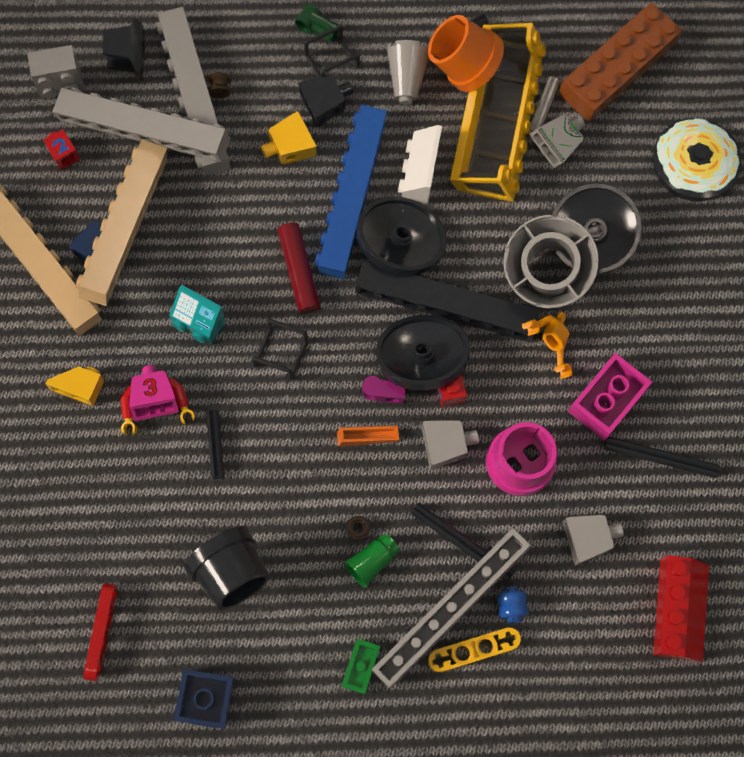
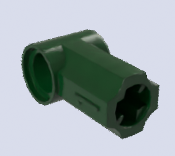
M307 4L295 20L297 28L307 34L312 32L315 35H319L338 26L337 23L323 16L321 11L312 4ZM339 30L322 39L329 43L334 42L339 34Z

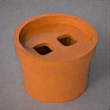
M455 15L446 19L436 29L428 46L430 60L462 92L474 91L487 83L497 71L504 53V44L499 35L487 28H481L462 15Z

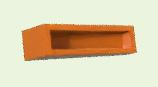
M398 426L340 428L337 432L338 447L398 442Z

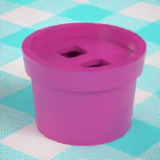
M531 422L518 423L505 429L492 440L487 449L486 468L491 480L502 491L515 496H529L543 490L551 481L556 468L557 448L555 441L544 427ZM530 444L534 445L540 453V456L534 461H529L523 453V449ZM510 458H515L521 466V470L517 473L507 463V460Z

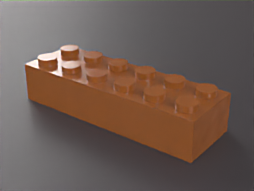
M652 2L649 3L562 81L558 95L588 122L592 121L677 43L683 29Z

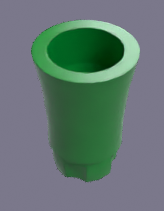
M383 534L378 540L375 539L358 554L344 561V566L350 575L362 587L366 588L374 577L393 560V557L399 553L400 549L389 535Z

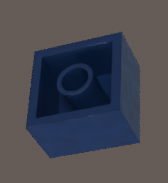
M183 669L173 721L226 730L235 678Z

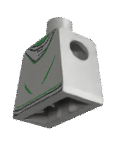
M564 114L537 128L529 136L552 167L555 168L562 164L583 141V136L579 130L585 126V123L579 116H575L570 120Z

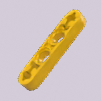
M505 628L437 649L429 655L428 665L431 670L439 673L512 651L520 644V634L514 628ZM505 633L515 637V640L512 642L513 646L503 643L499 645L502 650H497V642L493 636L497 635V640L505 638ZM484 639L489 640L493 646L492 651L487 654L479 649V643ZM466 647L469 651V658L465 661L459 660L456 657L457 648ZM447 650H451V657L455 662L454 665H451V660L442 663V668H439L438 664H433L432 661L436 659V654L443 658L449 655Z

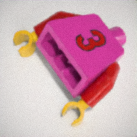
M152 365L143 367L142 375L132 378L131 385L127 387L121 397L122 418H125L121 431L127 435L126 428L128 425H132L133 434H136L138 428L132 422V418L134 421L178 413V408H181L182 411L180 420L183 424H185L183 415L187 413L192 416L194 421V413L188 409L189 402L183 386L174 378H168L165 371L156 372V368Z

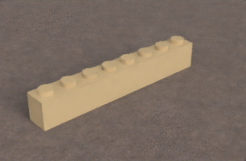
M141 140L139 147L133 149L131 165L127 164L124 171L125 179L123 182H119L116 190L117 198L112 200L109 205L108 213L110 214L108 218H104L102 221L100 237H95L92 247L94 251L91 256H87L84 264L85 272L83 275L80 274L78 276L76 288H79V298L107 306L167 162V147Z
M0 184V237L76 333L81 336L102 320L99 315L101 309L96 303L79 298V288H76V284L72 281L74 276L67 266L63 268L58 263L61 260L53 249L48 251L45 247L47 242L40 233L35 234L32 231L34 226L27 216L23 218L18 212L21 209L13 199L8 201L5 197L8 193Z

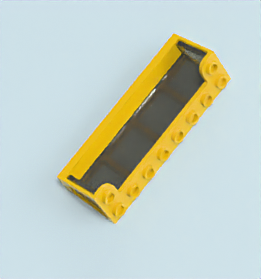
M533 23L483 25V28L491 30L502 38L504 53L501 63L491 79L482 87L468 94L450 178L457 191L505 201H514L515 193L519 191L518 178L519 173L523 171V153L527 151L526 138L527 134L530 133L531 114H534L535 110L534 98L538 94L537 82L538 77L542 74V57L546 55L545 44L542 43L540 34L536 31Z

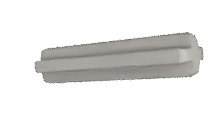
M549 77L531 121L530 133L543 126L560 82L558 78Z

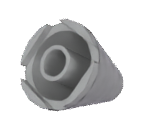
M398 40L395 41L394 46H391V43L387 46L394 96L396 100H399L400 104L409 105L412 104V101L417 100L429 60L428 44H426L425 48L420 46L419 41Z

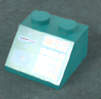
M183 285L179 287L169 315L173 323L172 326L181 332L186 330L193 334L192 337L200 343L206 341L212 344L226 322L222 307Z

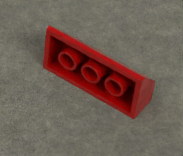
M666 555L660 559L653 656L703 662L709 576L708 564L692 558Z

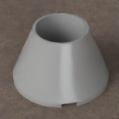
M543 215L528 220L510 237L504 254V271L513 291L524 301L542 308L564 307L580 299L592 286L598 270V251L593 238L581 224L567 217ZM556 249L569 257L573 270L560 283L544 284L531 275L528 269L531 259L542 250Z

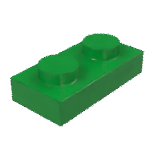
M357 638L341 687L365 695L372 674V668L375 665L380 649L379 645Z

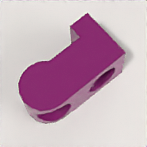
M369 376L363 381L362 394L367 400L403 404L405 388L397 386L388 380H380L376 376Z

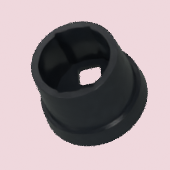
M246 526L228 529L209 539L198 547L184 564V570L193 581L201 585L219 610H226L246 601L261 590L270 578L254 547L255 541L249 528Z

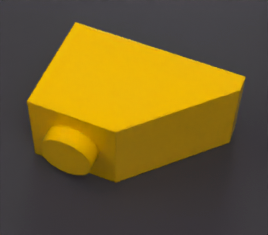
M76 367L47 379L45 384L51 391L94 406L104 384V379L97 369L87 367L86 369Z

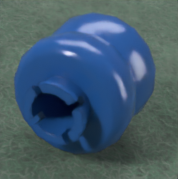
M517 586L509 587V589L503 588V593L498 594L496 597L499 605V617L507 619V623L522 622V617L529 614L526 604V593L518 591Z

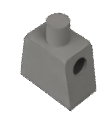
M423 421L421 428L430 470L464 459L468 453L467 446L479 444L477 430L463 432L461 421Z
M605 515L568 517L562 522L575 566L611 551L614 548L612 539L624 536L622 525L620 523L608 525Z

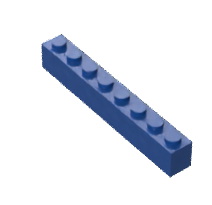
M361 105L359 113L355 112L352 125H355L354 132L350 131L347 141L350 148L349 151L344 152L342 164L345 165L344 170L339 171L337 177V184H340L339 189L333 192L331 204H334L333 211H328L326 224L329 225L328 230L322 233L320 242L323 245L322 252H317L315 265H318V274L345 280L356 238L357 224L363 211L386 123L387 110Z

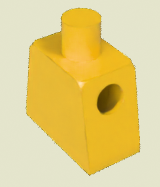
M298 111L268 130L270 142L260 146L265 159L277 154L282 164L316 156V145Z

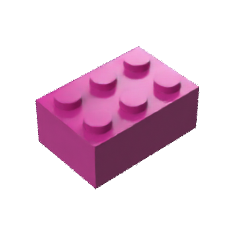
M614 353L567 412L605 441L651 385L652 381L618 354Z

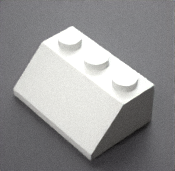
M439 125L414 131L413 139H408L406 152L410 153L409 160L404 159L402 172L406 173L405 180L400 179L398 192L402 193V197L415 200L425 206L428 205L442 129V126Z

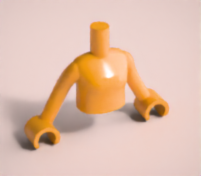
M559 312L557 317L549 315L539 321L531 320L523 323L522 328H528V336L539 333L540 328L545 326L543 341L551 350L557 352L555 372H560L561 379L572 376L571 366L568 363L564 364L563 360L564 349L570 335L564 325L566 314Z

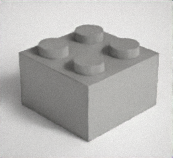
M72 45L27 53L31 77L40 98H54L59 95L61 88L69 90L76 88L84 91L80 66Z

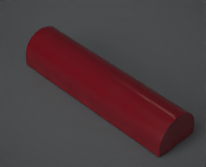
M295 222L283 224L277 228V233L298 313L303 314L320 310L321 305L299 224Z

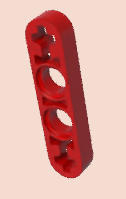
M104 583L101 588L84 669V680L97 682L101 673L117 595V585Z

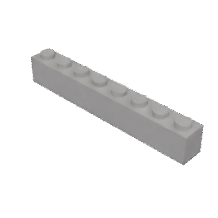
M183 7L158 13L160 22H156L159 36L163 35L165 39L161 41L164 54L169 53L170 59L167 60L170 73H175L176 78L172 79L175 92L180 91L181 97L178 98L181 111L185 110L187 114L183 118L187 120L198 119L211 126L212 124H218ZM225 152L222 163L195 156L198 169H203L204 176L230 169L227 152Z
M61 88L52 111L60 121L140 142L145 140L167 147V149L221 163L231 139L225 128L218 124H212L211 126L198 119H184L175 113L168 115L155 108L148 110L135 103L130 105L124 104L116 98L104 99L96 93H90L89 95L76 88H71L70 90Z
M512 528L372 668V671L391 689L530 549L531 545Z

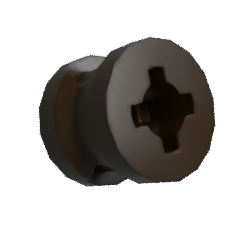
M223 72L210 74L208 82L211 84L209 95L220 99L228 97L231 93L228 86L230 84V76Z

